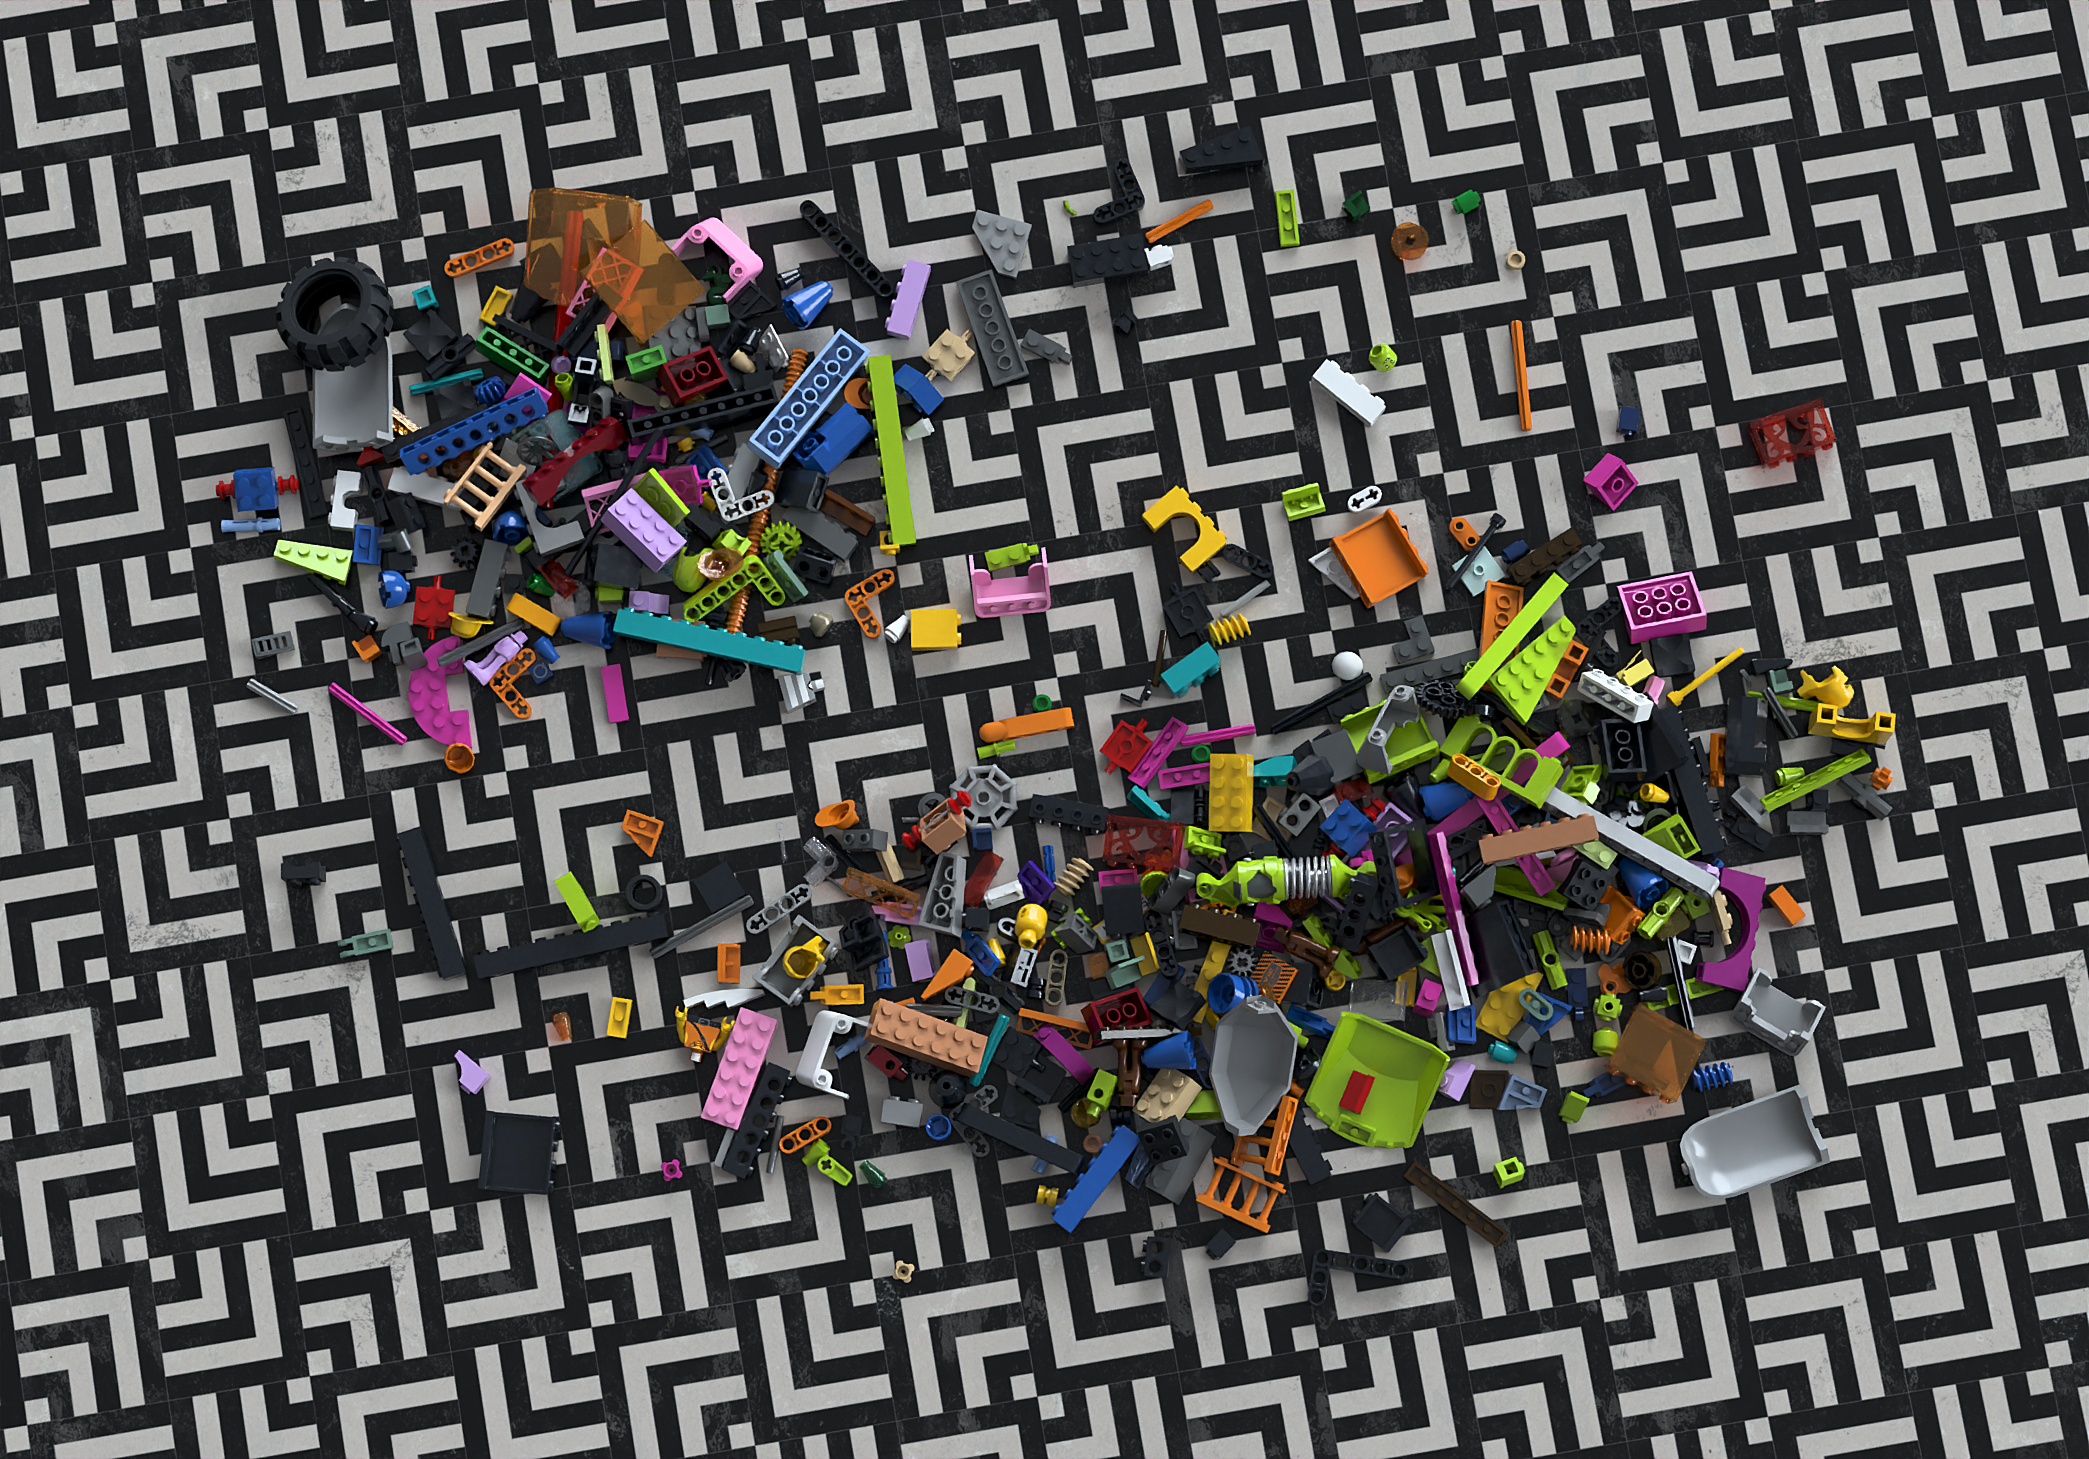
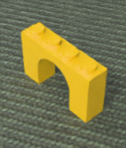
M1176 485L1142 514V519L1154 533L1167 521L1177 516L1188 517L1198 525L1200 530L1198 541L1179 559L1181 564L1192 575L1226 546L1227 542L1225 540L1227 538L1222 531L1219 530L1217 532L1213 527V521L1208 516L1204 517L1201 514V508L1196 502L1192 503L1188 499V493L1183 488L1179 489Z
M1818 703L1809 718L1808 734L1885 745L1894 733L1896 714L1876 711L1868 719H1848L1837 716L1838 706Z

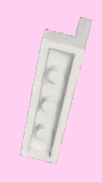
M1451 929L1445 930L1443 933L1431 935L1449 1011L1469 1007L1470 1001Z

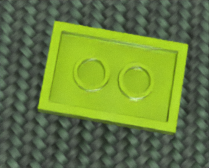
M654 468L649 470L632 488L672 528H675L690 513L689 509Z

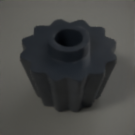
M730 659L724 660L720 666L725 682L739 679L747 668L745 663Z

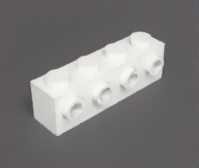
M1594 669L1593 671L1581 674L1577 688L1579 692L1633 723L1649 720L1654 702L1648 700L1647 696L1634 692L1631 687L1620 684L1617 679L1606 676L1601 670Z

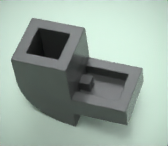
M408 621L390 626L382 636L381 645L384 650L390 649L388 651L389 660L396 666L404 665L400 643L414 639L411 625Z

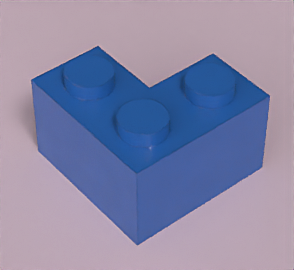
M906 363L894 375L895 391L899 395L903 394L909 401L912 400L914 402L912 406L919 413L923 411L929 415L944 400L922 373Z

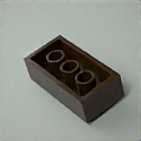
M1189 903V905L1184 906L1178 932L1253 951L1260 923H1257V920L1246 917L1244 920L1238 918V915L1227 912L1224 915L1220 914L1217 909L1208 908V910L1201 909L1198 904Z

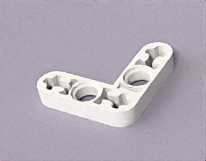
M713 468L708 473V479H711V489L720 513L727 521L752 514L770 507L774 503V494L768 490L736 500L723 469ZM715 471L716 473H721L720 483L725 482V486H720L717 489L715 485H719L718 481L712 478L715 475ZM721 489H726L729 493L726 500H722L719 497ZM764 493L766 496H770L768 504L766 502L758 503L760 507L757 508L756 500L763 498ZM746 500H750L753 503V508L750 511H746L743 508V503ZM739 503L740 511L733 513L732 518L730 515H726L728 507L730 509L738 508L736 504Z

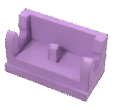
M923 939L904 944L912 981L921 982L933 979L936 975V969L929 940Z

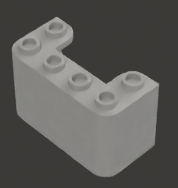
M800 915L793 921V929L788 930V933L766 963H763V969L757 970L752 976L756 982L790 1007L800 1004L804 998L802 996L803 992L811 989L815 983L813 980L815 976L823 973L827 967L825 965L829 958L832 960L838 952L836 948L837 943ZM817 935L821 937L822 941L828 945L821 953L825 960L822 963L818 962L817 967L808 977L797 979L788 976L782 966L785 953L792 947L805 945Z

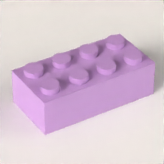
M632 488L607 509L601 518V521L655 573L671 560L687 542Z

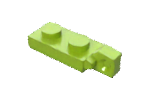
M1020 543L985 552L989 572L1026 563V561L1031 560L1030 556L1039 554L1037 544L1027 547L1026 543Z

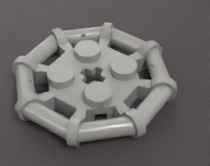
M996 764L966 766L967 769L949 786L951 798H957L959 790L966 791L972 798V805L969 808L965 806L961 808L962 811L967 809L974 815L971 821L964 814L965 825L970 829V832H972V829L981 828L1001 830L1004 823L1014 812L1018 811L1016 781L1009 778ZM989 773V777L977 779L975 774ZM995 775L1005 783L1003 786L1000 787L993 781ZM971 777L973 781L966 789L962 788V784ZM1008 790L1009 803L1003 802V791ZM979 794H988V801L981 803L979 801ZM1001 807L1007 809L997 820L995 814ZM991 817V823H978L979 818Z

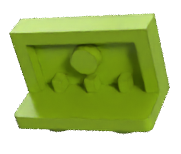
M1318 483L1308 484L1281 493L1283 506L1289 521L1326 511Z
M1193 826L1185 827L1184 850L1191 851L1192 854L1207 855L1210 859H1218L1226 854V849L1221 848L1222 834Z

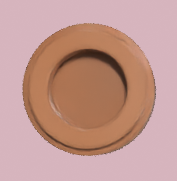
M1096 1134L1086 1136L1083 1142L1084 1149L1090 1154L1098 1153L1103 1145L1102 1139Z

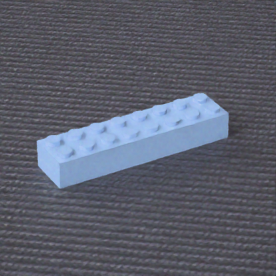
M840 328L748 441L747 448L777 470L868 359L870 350Z

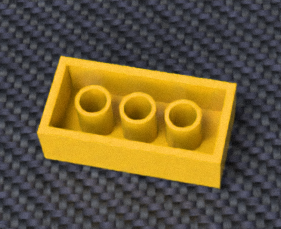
M1210 754L1209 831L1252 832L1254 755Z

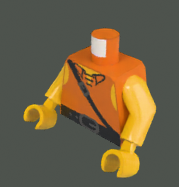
M677 1006L675 1016L677 1017V1032L680 1041L684 1043L685 1047L692 1049L689 1060L701 1063L703 1052L712 1054L713 1051H718L727 1042L730 1029L735 1024V1021L733 1020L729 1025L726 1023L727 1017L719 1023L687 1015V1007L681 1013L678 1010L679 1006Z

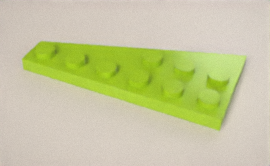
M1565 615L1486 681L1523 725L1527 723L1576 632V628Z

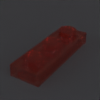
M987 849L985 850L964 888V904L972 908L978 907L1004 860L1002 857Z

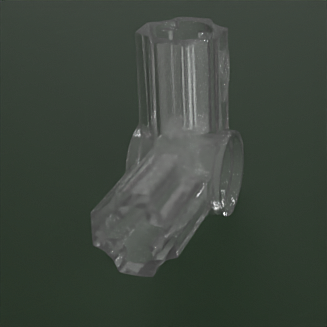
M814 836L807 841L803 849L817 863L803 878L816 889L831 872L838 868L839 860ZM833 858L834 863L828 867L825 866V860Z

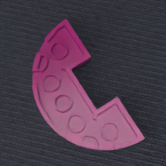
M456 635L435 643L423 653L428 665L412 671L409 680L408 698L415 720L431 738L447 746L453 743H462L472 748L469 711L449 712L446 676L465 673L463 658L444 667H440L437 662L438 657L462 646L461 637Z

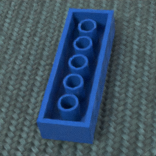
M1122 1125L1121 1128L1118 1126L1115 1128L1110 1136L1112 1140L1109 1144L1105 1142L1099 1149L1100 1156L1097 1159L1092 1158L1087 1165L1089 1169L1087 1173L1079 1175L1075 1181L1077 1186L1074 1190L1069 1189L1063 1197L1064 1203L1061 1206L1057 1204L1051 1212L1053 1215L1052 1220L1069 1234L1073 1232L1141 1141L1139 1136L1126 1126Z

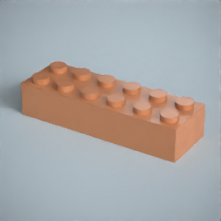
M1589 813L1577 815V819L1574 820L1566 817L1558 819V823L1551 824L1550 821L1539 823V827L1533 829L1530 825L1521 827L1519 832L1513 833L1512 830H1506L1496 837H1493V834L1481 836V840H1478V846L1483 866L1598 841L1599 835L1594 815L1589 816Z
M882 998L873 1005L864 1040L972 1078L979 1072L988 1039L987 1036Z

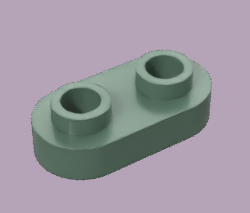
M1526 988L1520 992V1005L1540 1021H1547L1552 1017V1005L1535 990ZM1528 995L1531 996L1532 1001L1526 1002L1525 997ZM1541 1008H1545L1547 1010V1013L1545 1015L1540 1014L1539 1011Z

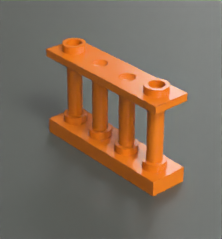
M1283 1095L1282 1100L1275 1107L1279 1109L1277 1119L1266 1118L1261 1124L1274 1128L1271 1139L1255 1135L1237 1136L1234 1150L1231 1153L1230 1163L1242 1168L1244 1161L1264 1165L1265 1172L1279 1176L1298 1100ZM1249 1142L1268 1146V1156L1264 1158L1246 1154Z
M1221 1156L1219 1159L1214 1158L1213 1163L1218 1164L1207 1191L1203 1195L1198 1194L1195 1202L1267 1234L1270 1225H1267L1268 1215L1278 1193L1285 1194L1284 1185L1274 1180L1270 1183L1229 1164L1230 1160ZM1226 1168L1236 1174L1224 1201L1221 1200V1203L1213 1200V1194ZM1244 1176L1253 1180V1184L1242 1208H1239L1237 1211L1231 1208V1202ZM1262 1184L1271 1188V1191L1260 1216L1254 1219L1249 1216V1210Z

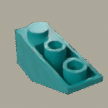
M1275 756L1255 765L1253 770V787H1288L1286 775L1297 766L1294 756Z

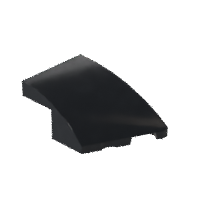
M865 901L862 909L856 915L853 914L848 923L838 931L841 948L851 953L853 968L857 972L889 957L879 921L871 904Z

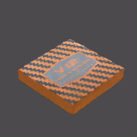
M1264 951L1250 978L1257 983L1259 993L1280 1004L1298 969Z

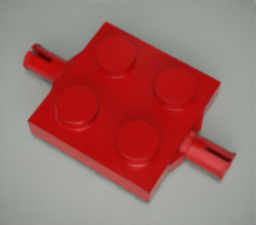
M437 575L433 576V586H417L412 624L428 628L427 640H430V635L431 640H435V629H451L452 617L448 613L453 612L455 590L441 588L442 576H438L437 581Z
M1141 718L1136 727L1127 724L1123 720L1120 721L1099 750L1111 761L1104 769L1106 773L1108 772L1111 775L1116 766L1131 774L1153 743L1142 732L1148 721Z

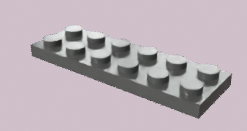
M992 269L956 281L993 387L1028 376V369Z

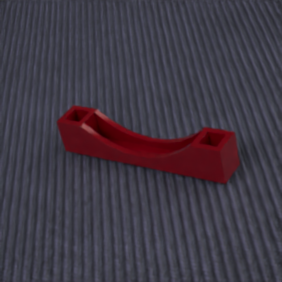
M611 416L606 417L596 427L589 429L580 439L573 441L567 449L559 452L550 462L543 464L541 469L530 474L521 484L531 501L541 506L556 494L563 476L576 461L594 451L615 449L626 441L628 436L619 420Z

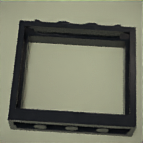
M1425 819L1411 820L1368 833L1384 910L1401 908L1440 895ZM1406 830L1420 894L1401 899L1388 836Z

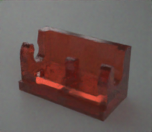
M548 558L547 560L550 564L547 567L539 564L537 569L554 590L566 599L579 586L570 575L564 572L565 569L559 562Z

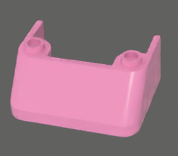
M709 218L692 226L671 249L673 255L677 258L691 243L701 244L710 238L730 256L735 263L730 267L729 275L735 284L723 295L725 304H728L749 281L752 282L762 272L763 262L719 219Z
M1045 547L1041 548L1043 563L1031 565L1028 569L1029 576L991 580L990 573L987 570H974L973 555H969L975 614L981 618L1048 610L1051 606Z

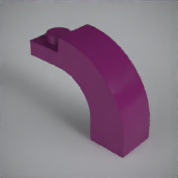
M1047 1022L1033 1035L1081 1085L1095 1073V1070L1074 1047Z

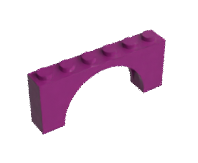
M1722 867L1718 868L1720 884L1717 889L1730 897L1737 906L1742 920V935L1738 946L1726 959L1717 963H1698L1695 982L1733 992H1743L1749 982L1747 976L1752 966L1751 955L1756 945L1754 939L1755 933L1759 928L1758 917L1763 907L1761 901L1766 890V878Z

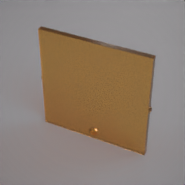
M645 219L580 272L641 345L706 291Z

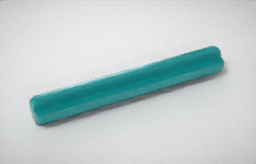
M478 368L438 378L436 381L430 380L410 385L409 389L411 395L416 396L432 392L436 388L456 384L466 379H470L471 382L484 378L482 369Z
M1003 1014L999 1015L987 1040L979 1072L969 1079L971 1085L977 1087L980 1085L1008 1025L1009 1017Z

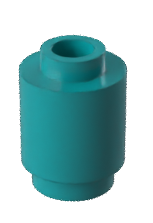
M1495 1040L1494 1043H1490L1487 1054L1490 1055L1489 1059L1504 1064H1513L1517 1055V1049L1513 1048L1512 1045Z

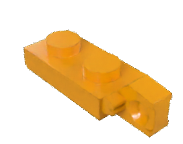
M864 984L825 985V987H820V991L810 992V1000H820L821 1005L864 1004Z

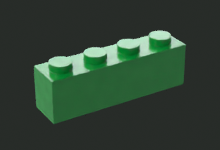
M488 326L476 339V351L517 377L521 372L540 386L549 377L550 365Z

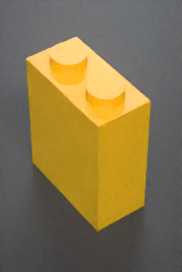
M957 609L911 610L912 651L958 650V644H961V633H957V626H961V614H957Z

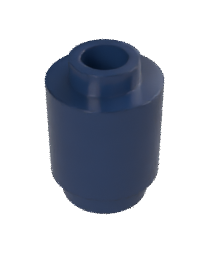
M1524 540L1516 541L1502 550L1501 558L1506 565L1509 564L1511 566L1530 553V549Z

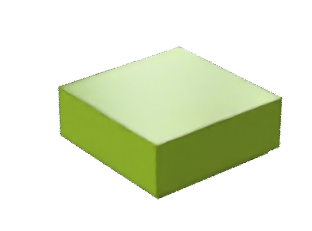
M528 536L514 547L516 552L520 554L527 553L534 547L535 537Z

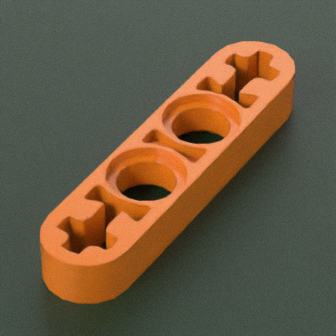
M510 239L498 240L449 260L445 264V272L450 278L461 277L510 257L515 251V246ZM503 244H507V246H510L508 248L509 251L505 252V250L503 249ZM495 247H497V249L500 250V255L498 256L496 250L494 249ZM485 251H493V257L485 259L483 257ZM470 257L476 259V264L472 267L466 265V260ZM461 261H462L463 266L465 267L464 270H462V267H459V266H461L460 263H459V262H461ZM452 265L459 267L456 269V273L449 271Z

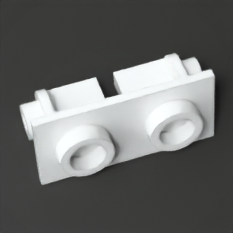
M1019 880L982 892L987 907L990 910L1025 898Z

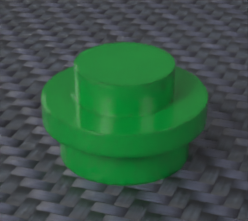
M1040 694L1034 698L1033 708L1036 712L1040 713L1051 709L1052 702L1047 695Z
M1197 745L1193 748L1191 756L1194 762L1202 764L1208 762L1211 753L1207 746Z

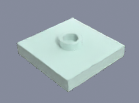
M1484 546L1460 579L1472 596L1476 597L1485 590V582L1487 580L1497 582L1505 577V574ZM1466 557L1452 565L1455 572Z

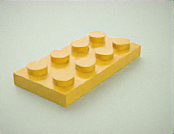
M1539 972L1491 992L1475 1021L1476 1027L1508 1044L1509 1042L1505 1037L1520 1021L1526 1010L1519 1003V994L1526 988L1536 990L1543 974ZM1526 996L1525 1001L1530 1002L1532 997Z

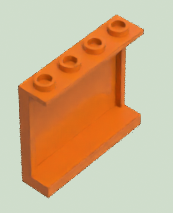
M1390 508L1385 513L1342 536L1334 537L1329 542L1330 548L1367 609L1420 581L1429 573L1426 562L1421 560L1417 547L1410 542L1407 531L1401 527L1398 516Z

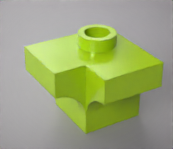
M732 529L722 531L712 544L718 552L717 563L722 568L732 565L736 559L742 557L752 543L748 538L739 536Z

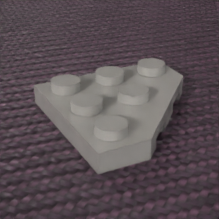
M977 210L972 229L994 265L995 270L999 275L1017 279L1032 224Z

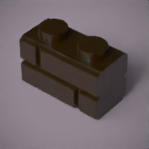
M795 616L757 623L760 637L765 638L767 642L773 643V640L784 642L786 646H792V644H797V641L800 640Z

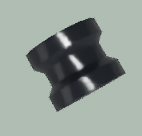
M1210 560L1206 562L1203 568L1197 569L1199 575L1208 584L1212 583L1214 577L1221 575L1220 571Z

